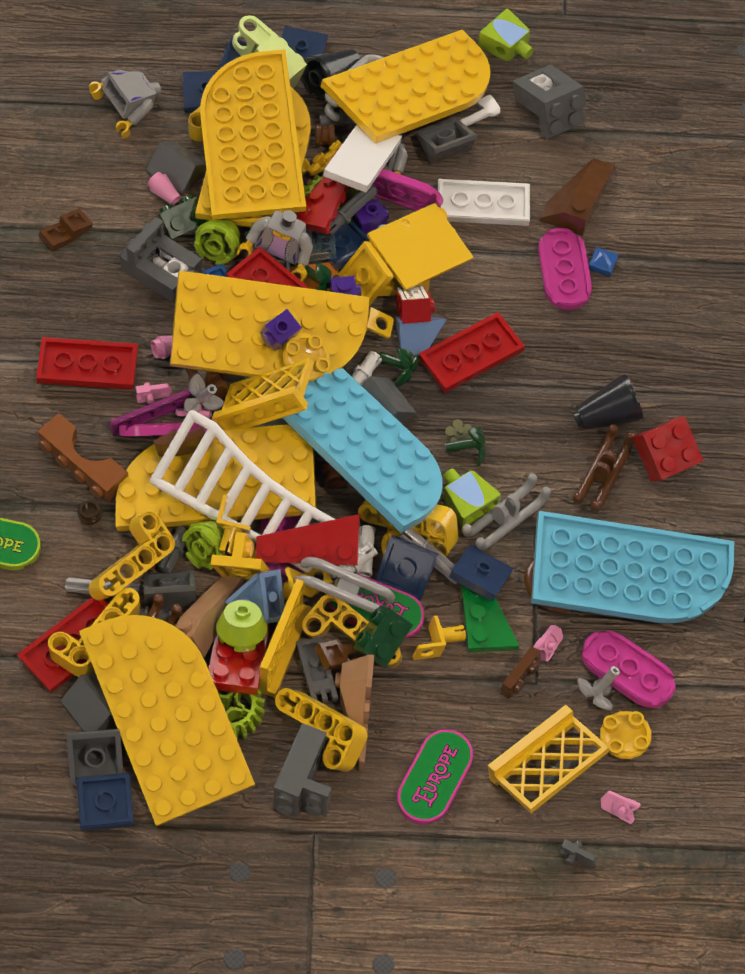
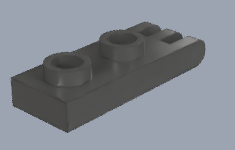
M322 637L297 641L296 647L309 696L318 700L316 695H320L321 701L324 704L328 703L326 693H330L332 701H338L331 670L325 671L314 649L319 643H323Z

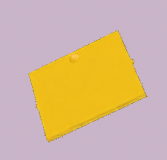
M436 203L367 234V237L405 291L465 264L474 258Z

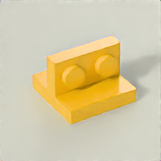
M364 241L338 274L340 277L354 276L356 285L360 284L361 296L369 297L370 306L378 296H395L397 286L392 280L393 274L372 243Z
M236 532L232 556L212 555L211 566L221 577H243L244 581H249L257 573L271 571L262 559H256L255 543L246 533Z

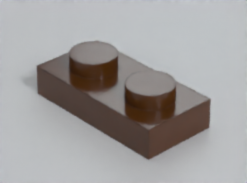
M533 646L530 647L502 683L501 695L509 699L514 692L518 694L526 683L524 679L528 674L533 675L540 665V662H538L539 650Z

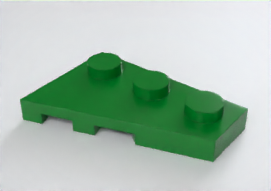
M461 584L468 653L519 650V644L496 598L494 601H491Z

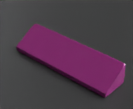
M188 388L109 420L107 425L113 436L119 434L120 425H126L127 430L133 424L148 423L175 412L176 409L184 408L185 400L187 398H195V396L190 393Z

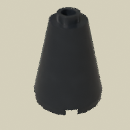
M350 49L306 57L304 62L307 65L301 80L309 94L314 93L318 96L316 97L318 100H325L326 91L321 87L322 80L349 70L361 59V55L355 50Z
M627 375L619 376L576 406L577 412L573 413L578 427L582 425L584 429L639 421L644 417L639 402L637 403L635 397L636 392Z

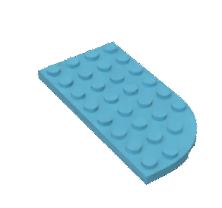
M343 368L336 369L331 374L325 373L315 381H308L304 398L308 402L307 409L282 418L400 533L425 520L435 509L442 492V475L429 449Z
M539 511L536 524L531 603L657 623L688 621L709 611L725 593L733 573L734 541Z

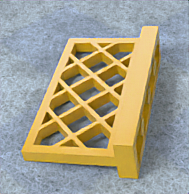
M311 358L263 373L262 375L230 384L222 410L215 411L212 420L222 430L247 429L306 410L308 402L305 400L304 394L314 362Z
M296 579L291 594L286 601L285 608L276 625L260 666L259 689L262 694L276 698V694L280 689L296 650V642L300 640L303 633L302 622L311 610L310 606L303 604L304 581Z
M565 705L488 765L489 778L496 786L500 784L524 808L533 813L609 752V747L573 716V711ZM574 727L580 732V738H565V733ZM551 744H561V753H546V748ZM565 745H580L579 754L564 753ZM583 745H595L599 750L594 754H583ZM530 760H542L541 769L526 768V763ZM545 760H560V769H545ZM564 760H579V765L575 769H563ZM511 775H522L521 784H510L506 779ZM526 775H541L540 784H525ZM544 775L559 776V781L554 785L544 784ZM525 791H540L539 797L533 802H529L524 797Z

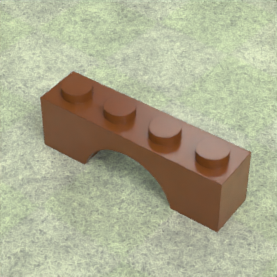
M58 413L37 431L39 447L45 453H51L62 468L65 469L67 467L79 483H85L90 487V491L96 498H102L109 503L116 497L118 486L128 477V472L112 458L91 461L81 457L74 449L78 440L76 427Z

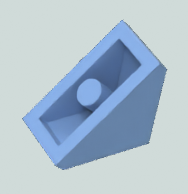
M395 316L399 347L410 350L413 353V357L415 354L419 355L420 352L431 346L447 319L431 316V322L403 324L400 317Z
M275 569L257 573L231 595L225 603L229 604L237 600L251 601L260 608L267 624L278 622L285 608L281 570Z

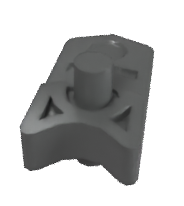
M566 839L564 840L559 854L567 858V863L573 864L574 860L590 868L596 866L598 862L596 857L580 849L582 846L581 842L576 841L572 843Z

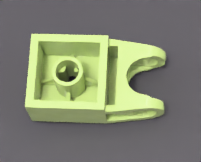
M251 15L244 16L238 25L239 32L232 39L234 49L240 56L255 52L285 49L290 86L294 88L298 84L307 65L302 56L295 53L283 38H280L258 18ZM251 22L255 25L256 29L248 31L244 27V23ZM243 37L247 46H241L237 39Z

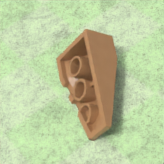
M220 577L176 623L175 627L192 640L203 657L206 656L217 634L216 623L228 605L225 601L241 588L244 582L243 577Z
M366 655L342 663L341 673L336 672L335 688H340L339 699L344 716L362 725L367 732L374 655ZM366 743L356 762L359 772H364Z

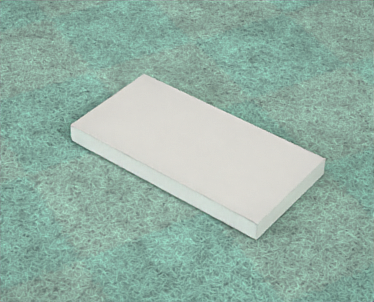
M356 125L324 169L323 176L367 192L401 143L402 136L397 135L374 143Z
M438 179V192L443 197L441 208L447 212L448 222L529 226L530 184Z

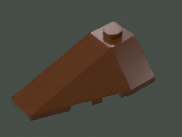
M593 158L548 200L540 221L559 228H567L572 230L573 233L583 236L615 169V165Z

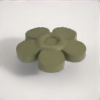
M456 419L452 423L453 427L448 426L445 430V435L452 437L450 439V442L471 438L468 430L472 426L470 424L463 426V422Z

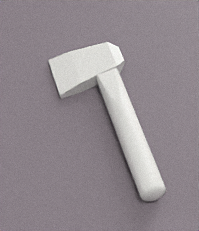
M488 95L476 103L481 109L480 111L460 121L466 126L472 125L489 116L493 117L500 114V106L491 95Z

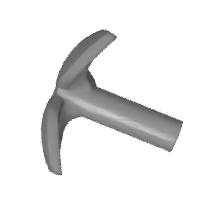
M195 374L189 383V391L195 398H187L185 400V411L187 413L191 410L199 412L201 403L207 411H215L222 408L224 404L222 399L213 395L217 391L216 386L210 384L205 388V383L201 376Z
M612 666L602 679L599 678L593 683V686L582 678L577 680L578 686L586 697L594 696L593 704L606 710H612L613 705L603 696L610 693L612 688L610 684L620 674V671L617 667Z

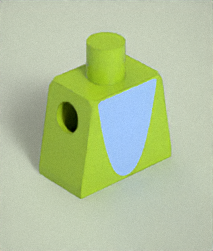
M508 8L479 33L478 46L505 61H510L517 54L528 59L534 51V48L528 45L530 37L529 28Z
M452 468L442 477L448 484L444 488V502L447 507L455 512L457 524L461 530L464 524L471 525L500 503L501 494L474 471H469L460 476Z

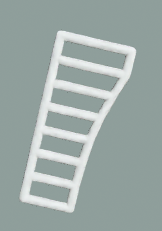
M194 410L189 411L150 478V483L153 486L217 521L219 510L217 511L205 503L231 457L234 456L243 468L227 494L228 499L222 520L250 526L270 490L281 497L282 501L262 535L276 532L291 505L304 512L295 528L309 525L312 518L319 522L334 520L333 517L308 504L271 479L235 445L216 422ZM195 422L206 428L207 431L176 485L173 486L163 480L162 477ZM216 436L225 449L199 495L195 498L184 492V489ZM252 474L262 485L239 523L227 515L249 476ZM251 530L250 534L246 533L255 544L257 543V536H261ZM292 564L304 572H310L313 567L303 568L301 564Z

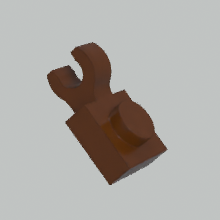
M339 639L319 643L314 648L325 671L342 667V663L354 658L352 654L359 653L353 649L355 642L342 646Z

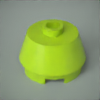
M229 219L207 221L198 227L194 246L201 258L207 257L212 261H216V265L226 264L237 255L240 245L239 229Z
M215 520L192 524L182 537V542H186L188 552L185 554L189 561L197 568L203 566L211 570L213 569L211 566L212 555L228 556L227 551L230 543L227 544L226 553L218 551L224 529L217 526Z
M237 600L229 603L216 623V632L222 644L225 642L227 645L234 647L236 652H248L256 649V644L264 640L268 630L260 608L255 603L247 600Z

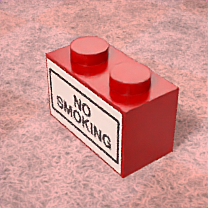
M415 286L407 291L403 287L396 288V309L403 324L431 322V314L435 313L434 299H431V294L427 293L424 286Z

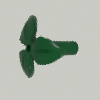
M317 263L315 271L310 266L305 265L307 277L319 285L315 290L327 291V288L330 289L332 272L327 266Z
M403 348L397 349L398 357L380 352L381 362L401 368L403 371L394 385L399 387L407 383L412 376L411 370L416 371L418 367L419 355L415 354L413 357V353L410 350Z
M473 427L468 430L472 438L446 442L447 452L475 447L479 451L477 466H480L484 461L486 446L484 444L485 435L481 427Z

